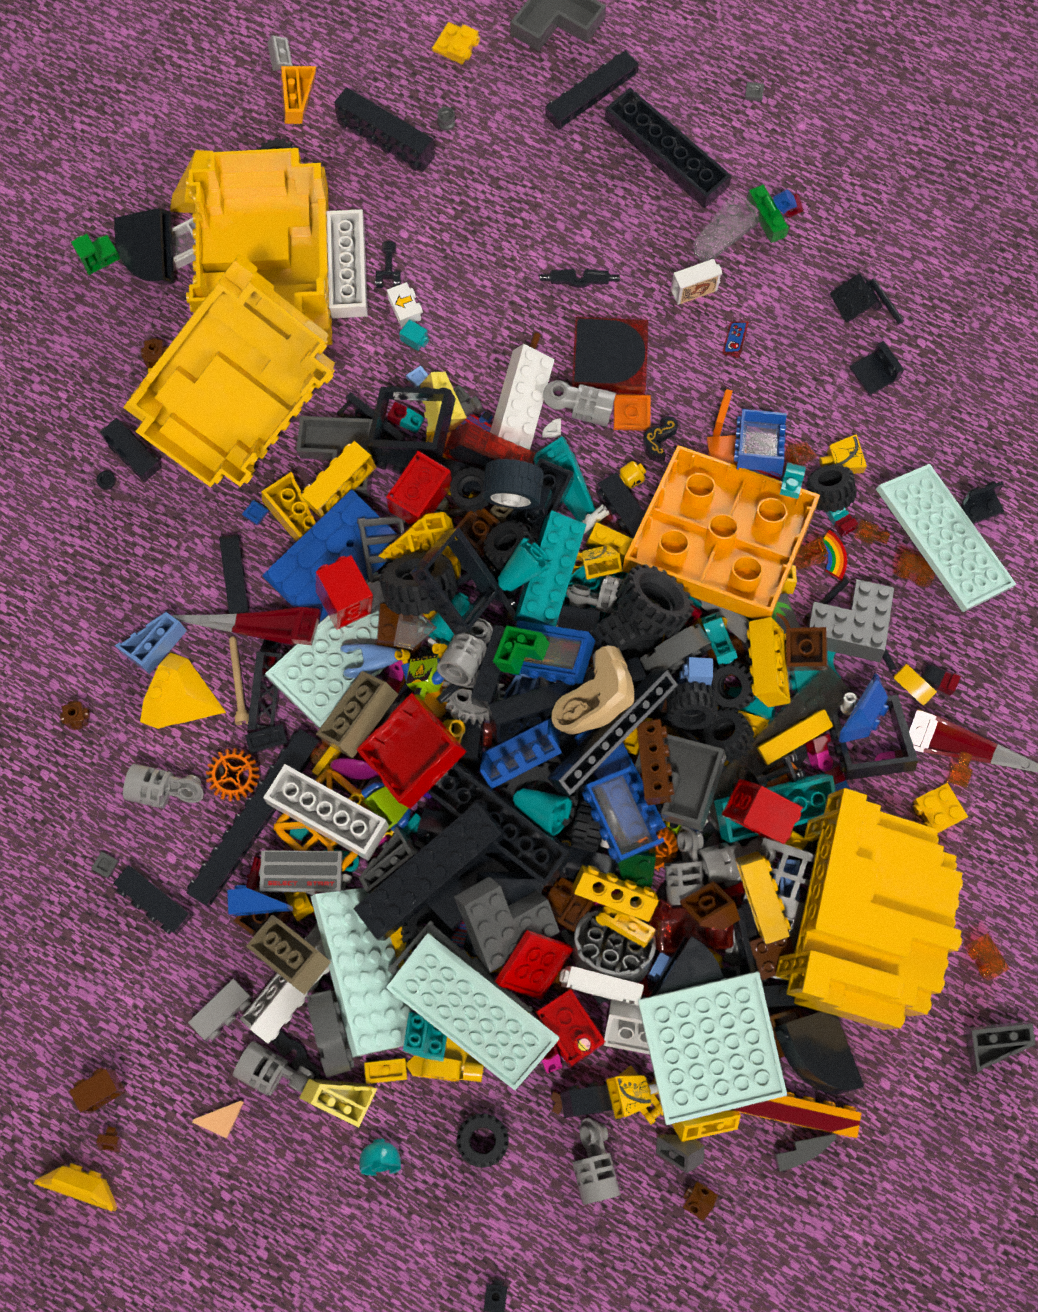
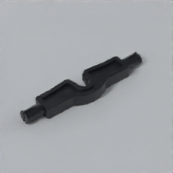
M574 269L551 270V274H539V281H551V284H569L572 287L584 288L591 284L620 282V274H609V271L586 269L583 272V278L578 279Z
M280 1029L278 1036L271 1041L281 1055L286 1056L292 1050H295L297 1056L291 1062V1065L296 1070L299 1066H302L315 1074L313 1079L323 1080L319 1076L321 1072L308 1059L305 1048L299 1042L289 1039Z

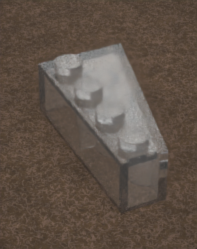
M734 189L728 201L724 202L718 214L714 215L711 223L704 228L694 241V255L702 262L716 258L758 224L759 210Z

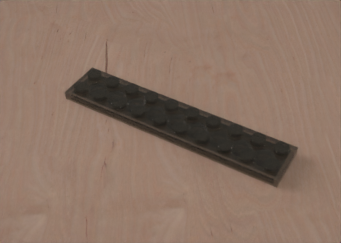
M829 665L828 670H819L790 700L791 703L786 704L754 736V743H751L752 749L747 750L748 754L746 756L742 755L740 757L741 760L737 761L734 759L732 763L726 765L727 769L720 776L707 816V821L717 831L720 829L714 801L730 797L739 779L753 783V775L760 772L765 775L779 769L783 765L781 757L766 765L757 747L821 709H825L828 717H830L843 704L844 695L849 692L853 693Z

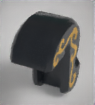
M666 416L660 420L659 426H652L644 433L642 446L645 454L651 460L657 462L665 461L666 454L660 443L676 435L678 427L676 418Z

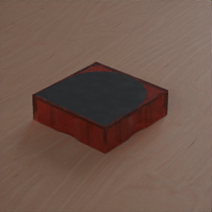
M576 317L572 387L579 388V385L583 384L617 394L645 395L648 320Z
M468 422L459 426L458 429L448 432L443 451V457L484 470H486L487 463L498 459H514L532 464L536 452L500 438Z

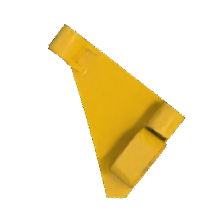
M448 1037L444 1062L414 1055L406 1063L412 1076L447 1081L466 1080L482 1082L484 1066Z

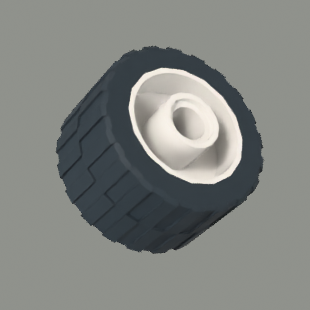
M514 459L490 461L486 465L482 497L491 504L505 508L530 509L540 504L544 472L538 466L525 461Z

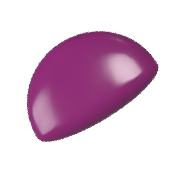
M345 754L339 759L333 760L330 764L333 771L340 773L344 778L372 779L380 777L367 762L348 758Z

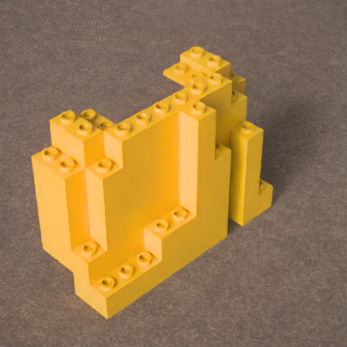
M298 148L211 152V160H208V169H189V177H186V186L189 188L190 198H193L195 204L193 223H196V228H193V239H196V244H193V254L196 256V261H193V270L196 272V275L193 277V284L189 285V292H186L187 303H190V311L194 313L240 253L258 268L256 271L258 274L274 285L273 291L327 332L328 343L326 345H332L327 243V211H329L325 168L321 167V163L302 164Z
M240 253L123 407L142 421L135 431L209 487L214 483L218 484L224 475L239 487L243 483L247 484L253 477L254 465L258 458H264L268 452L266 448L270 444L274 445L280 437L278 433L288 428L291 423L289 421L292 416L296 417L300 413L303 402L307 403L313 396L311 392L314 388L319 389L324 382L328 384L335 371L333 369L335 362L322 353L327 347L328 333L273 291L274 285L256 272L258 268Z
M843 788L828 795L823 815L808 820L804 839L811 842L819 840L799 937L794 954L779 956L775 977L789 980L787 995L795 997L794 1004L882 1030L900 1029L905 1022V1015H928L932 1005L930 1000L931 994L941 993L945 985L944 973L948 967V953L958 951V948L961 946V930L954 928L956 924L954 918L959 906L958 896L963 885V873L956 871L957 856L943 852L944 846L938 845L937 829L881 812L880 805L866 801L867 795Z

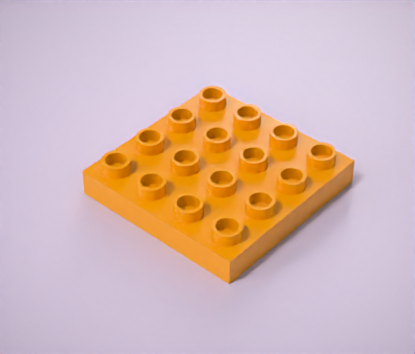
M678 445L628 549L622 571L629 573L636 565L642 567L644 564H648L649 568L656 566L658 571L662 572L665 570L669 577L672 578L674 576L676 578L675 581L678 584H683V590L689 592L691 597L754 620L772 617L816 510L820 495L802 488L798 499L780 495L782 481L748 469L739 468L737 470L736 465Z

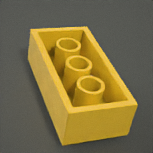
M354 441L343 449V453L338 458L336 457L330 462L329 467L325 471L318 474L316 481L312 485H308L303 490L301 496L307 505L322 518L351 489L354 491L377 467L371 455Z
M772 617L749 621L747 636L751 643V647H749V656L752 659L750 672L754 678L752 692L767 707L789 704L791 702L788 670L786 667L784 630Z
M758 851L735 858L760 937L765 944L790 937L788 930L791 927L787 917L785 918L784 913H782V910H785L781 898L775 892L778 891L776 881L769 874L772 871L769 860H766L765 855L762 856Z

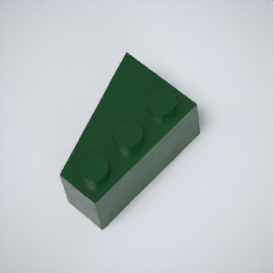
M615 840L622 855L646 845L645 843L636 842L629 845L627 841ZM656 847L619 862L622 880L633 881L641 888H652ZM634 896L630 901H637L639 897Z

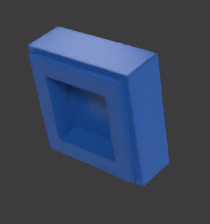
M253 500L242 515L258 526L269 510Z

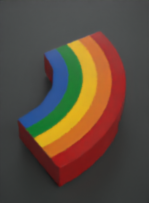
M829 530L819 544V547L827 556L825 571L842 580L847 568V553L838 536Z

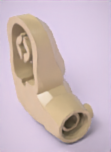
M604 646L594 653L593 666L595 678L584 683L578 689L563 695L555 703L552 711V722L555 728L568 734H577L609 724L622 711L634 703L632 677L619 648Z

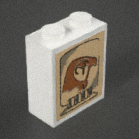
M714 259L673 273L671 291L677 304L685 303L718 290L722 270Z

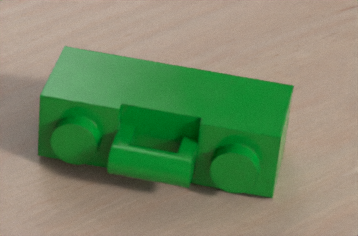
M763 184L749 190L746 201L769 241L773 243L787 237L789 226L776 207L765 185Z

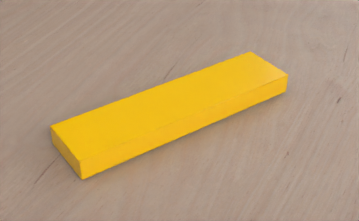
M821 709L759 745L757 749L764 763L769 765L834 726L825 709Z

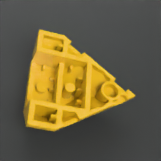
M445 512L425 514L383 550L379 557L394 560L401 558L402 555L412 554V552L429 551L445 531L454 528L452 519ZM447 546L441 554L450 559L455 579L457 580L461 578V565L450 547Z
M170 652L158 665L144 697L140 723L159 729L223 714L226 711L189 659Z

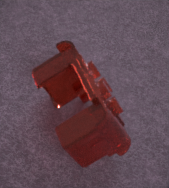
M663 899L658 901L656 909L650 918V926L656 929L654 934L656 949L660 953L675 952L686 931L697 937L706 947L712 946L715 949H728L734 945L733 924L724 930L700 926L684 907L672 908Z

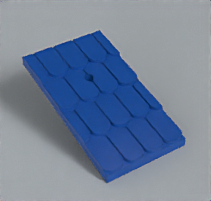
M352 489L262 576L294 608L320 609L321 616L318 624L328 616L316 593V571H318L319 567L325 564L331 565L342 556L348 557L352 555L365 581L368 579L357 518L373 519L380 517ZM388 525L364 527L366 538L396 534ZM392 543L368 545L369 556L379 555ZM386 562L370 564L372 575Z

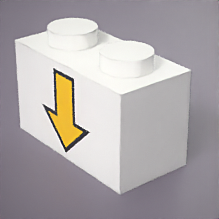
M407 282L387 290L389 302L401 327H404L409 319L413 322L421 320V313H423L421 305L415 302V292L413 288H409Z

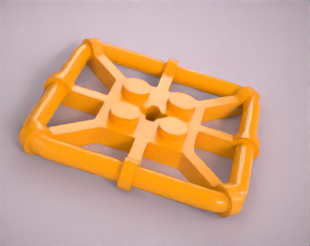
M332 768L327 769V771H324L315 779L320 784L327 779V788L333 790V779H335L352 795L361 794L362 791L354 787L340 773L333 771ZM354 797L353 799H351V801H353L354 803L357 800L360 801L359 797ZM365 798L362 799V804H363L367 809H369V807L364 803V800H366V799H365ZM284 813L274 824V831L294 851H309L318 841L327 847V851H334V848L338 845V843L300 822L285 823L290 817ZM306 828L313 836L302 847L284 830ZM351 851L342 861V872L358 856L356 853Z

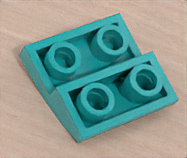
M409 1012L403 1051L418 1057L444 1062L447 1036L418 1013Z

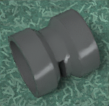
M450 107L440 108L437 113L439 127L445 131L453 129L455 126L454 110Z
M476 396L470 398L468 403H460L466 417L471 414L479 415L484 412Z

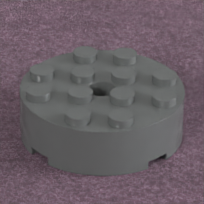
M696 624L695 628L691 626L679 632L639 660L646 676L653 669L667 670L672 675L676 671L677 673L682 671L683 664H686L689 657L701 658L712 649V642L700 624Z
M603 907L592 913L588 912L581 918L575 930L572 944V957L575 966L634 983L640 982L649 972L656 949L655 935H653L644 948L610 927L598 924L596 917L600 912H603Z
M331 989L307 995V1005L313 1032L326 1077L351 1071V1068L355 1067L335 990L331 991Z

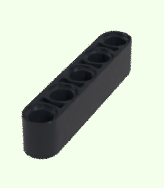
M239 534L219 536L229 614L248 613L250 609L246 597L247 587L244 581L245 572L241 561L243 557L239 545Z

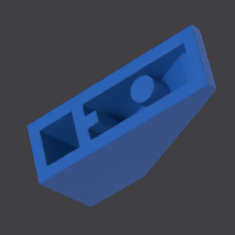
M246 885L234 886V889L227 890L228 914L232 916L293 911V906L246 888Z

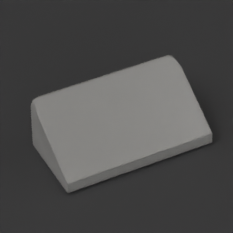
M271 35L267 43L272 70H281V66H292L288 39Z

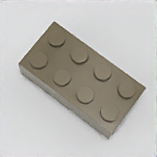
M361 671L316 735L329 746L353 758L358 752L356 749L368 738L394 702L398 693L386 682Z
M273 914L246 945L249 950L304 995L331 963L329 959Z

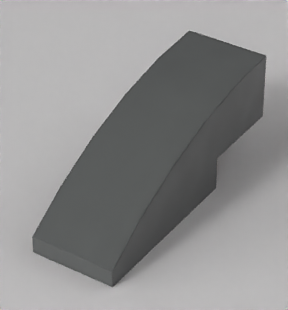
M836 1134L792 1142L794 1151L774 1154L777 1171L797 1167L818 1156L836 1139Z

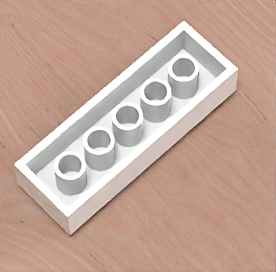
M363 210L327 211L329 309L331 318L368 317Z
M525 344L513 350L486 449L511 460L522 461L528 458L544 400L543 391L548 385L555 359Z
M284 764L263 797L268 805L368 861L389 828L387 821L286 764Z
M317 923L304 940L326 957ZM329 966L305 995L277 973L240 1020L265 1042L269 1043L271 1040H274L278 1036L283 1024L290 1021L295 1009L305 1002L307 994L317 987L319 979L323 974H327L330 971Z

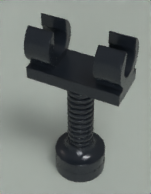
M385 241L382 243V252L385 253V271H376V288H383V279H393L394 287L401 285L400 271H392V255L396 253V243Z
M791 751L781 757L784 767L765 775L761 772L753 775V783L767 787V782L787 774L789 781L792 782L805 778L806 773L804 769L793 770L791 762L800 759L798 751Z

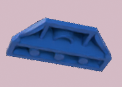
M874 674L841 729L839 742L844 743L869 737L872 730H877L880 724L879 718L886 715L889 708L886 705L888 696L878 674Z

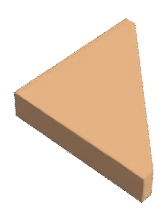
M239 1101L193 1119L192 1123L228 1138L244 1102Z

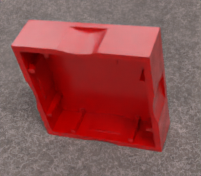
M412 693L392 712L388 720L356 749L367 764L379 774L383 784L398 803L410 809L466 753V750L427 704Z

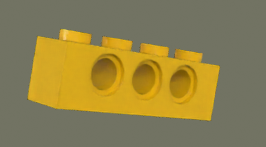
M591 865L588 867L581 866L572 886L576 895L649 922L659 901L653 889L649 887L641 888L630 880H620L616 875L602 873L598 868ZM596 882L602 883L600 887L593 886ZM615 889L621 890L618 894H612V891ZM634 896L639 897L637 901H630Z

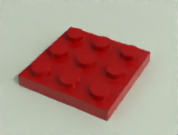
M527 930L496 978L495 983L500 987L542 1000L573 951V948L569 944Z

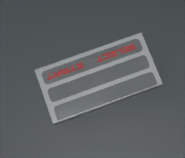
M261 851L260 892H340L343 852Z

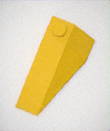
M195 150L172 195L170 212H195L194 200L190 198L189 188L186 186V177H189V169H208V160H211V152L213 151Z

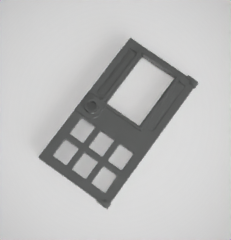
M764 837L759 851L762 856L765 855L767 857L770 848L783 852L779 868L771 867L772 871H770V873L776 874L775 881L777 887L781 877L795 881L790 897L776 894L781 898L785 910H782V913H784L785 918L787 917L789 921H792L791 929L788 932L794 951H796L805 902L796 900L795 897L800 883L808 886L810 884V880L802 876L807 862L814 863L816 854ZM788 855L802 859L797 875L783 871ZM746 893L743 902L748 901ZM733 930L723 961L742 967ZM775 976L771 977L789 985V980Z

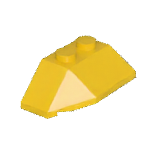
M73 1163L70 1166H61L36 1179L34 1182L38 1186L109 1211H116L117 1209L106 1179L101 1178L102 1174L93 1170L86 1173L81 1171L82 1166Z

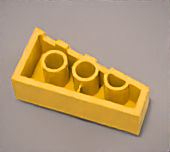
M292 472L261 491L262 502L295 542L316 524L307 503L301 496V490Z

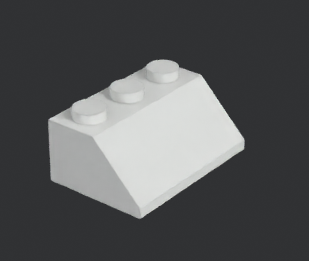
M611 999L604 1036L606 1043L604 1046L649 1054L638 1005H631Z

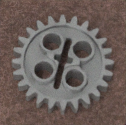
M479 671L474 675L470 682L471 684L461 686L459 690L455 691L444 701L448 702L445 707L446 709L452 708L450 715L457 713V720L464 717V723L468 719H471L472 724L475 723L476 719H478L480 724L483 723L484 718L489 721V709L479 707L471 702L472 691ZM447 680L443 682L442 687H444L445 689H442V692L445 691L452 683H450ZM499 684L494 701L504 700L502 697L506 693L501 691L504 688V684ZM462 696L466 701L461 702L457 697Z

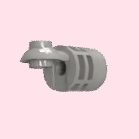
M559 380L550 382L545 387L543 398L549 407L553 409H573L571 417L573 419L605 427L608 426L616 393L583 384L576 388ZM561 391L563 395L555 396L554 392Z
M605 575L599 594L592 592L590 588L584 585L575 584L573 587L570 586L566 591L570 599L569 605H575L578 608L584 609L587 604L596 606L598 611L608 614L616 613L623 609V606L618 605L616 602L618 598L616 597L617 588L623 579Z
M478 618L469 631L452 637V641L447 646L437 665L438 673L445 680L459 686L470 684L485 656L486 644L490 641L493 632L491 624L484 619Z
M132 764L124 781L123 798L131 802L163 809L168 804L170 795L176 796L188 803H196L203 799L204 792L201 780L194 775L178 778L174 777L170 771Z
M681 826L677 836V844L682 854V861L664 863L668 905H681L680 900L704 887L702 861L698 860L697 850L703 847V836L701 832L694 831V829Z
M756 837L745 846H741L738 841L731 843L724 842L697 850L698 860L702 861L704 884L707 885L712 881L719 884L740 877L735 858L756 851L759 852L764 837ZM770 848L766 860L768 859L771 865L775 860L776 850Z
M252 1041L240 1057L233 1072V1077L263 1094L271 1096L282 1077L290 1081L288 1083L289 1086L302 1093L308 1079H313L315 1074L302 1066H299L297 1070L289 1067V1061Z
M585 1118L580 1124L579 1132L588 1158L572 1162L582 1205L621 1195L611 1154L606 1153L603 1143L608 1138L607 1128L603 1123H598L591 1118Z

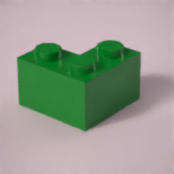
M87 234L71 241L88 275L120 260L119 254L108 235L99 237L94 242L90 240Z
M506 626L493 662L500 671L519 675L525 657L543 661L550 643L541 632Z

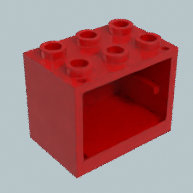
M418 451L386 496L389 512L410 525H414L425 514L434 513L450 490V482H452L451 471Z
M352 555L348 557L342 556L331 565L325 564L318 568V571H316V593L336 630L371 614L373 594Z
M739 779L721 815L763 837L785 845L792 835L794 824L801 817L803 807L761 785Z
M571 989L536 1012L537 1019L560 1037L555 1045L569 1068L587 1057L577 1054L574 1050V1041L577 1036L581 1034L590 1035L595 1042L593 1052L606 1043Z

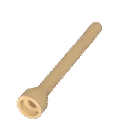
M232 636L229 638L238 709L234 717L235 724L242 725L241 721H246V724H248L249 713L245 710L237 639Z

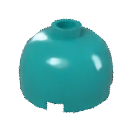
M384 1139L373 1140V1143L367 1145L360 1154L359 1168L361 1174L374 1176L377 1175L376 1172L389 1170V1174L400 1171L401 1159L399 1151L391 1143L385 1142Z

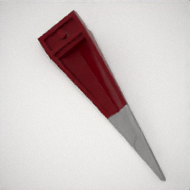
M297 607L254 613L172 615V617L185 623L289 645L302 644L312 646L321 611L315 608Z
M916 709L909 728L915 750L1038 773L1037 762L943 717Z

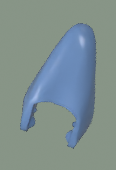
M361 643L340 647L341 652L344 653L359 649L362 651V667L347 668L343 671L344 676L349 678H357L361 671L372 674L399 661L395 658V652L399 650L391 647Z

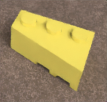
M431 372L420 384V388H448L452 391L456 400L448 431L455 430L467 417L446 372ZM422 401L426 407L424 415L428 421L427 432H435L442 402Z
M308 1079L300 1099L359 1127L377 1088L364 1083Z

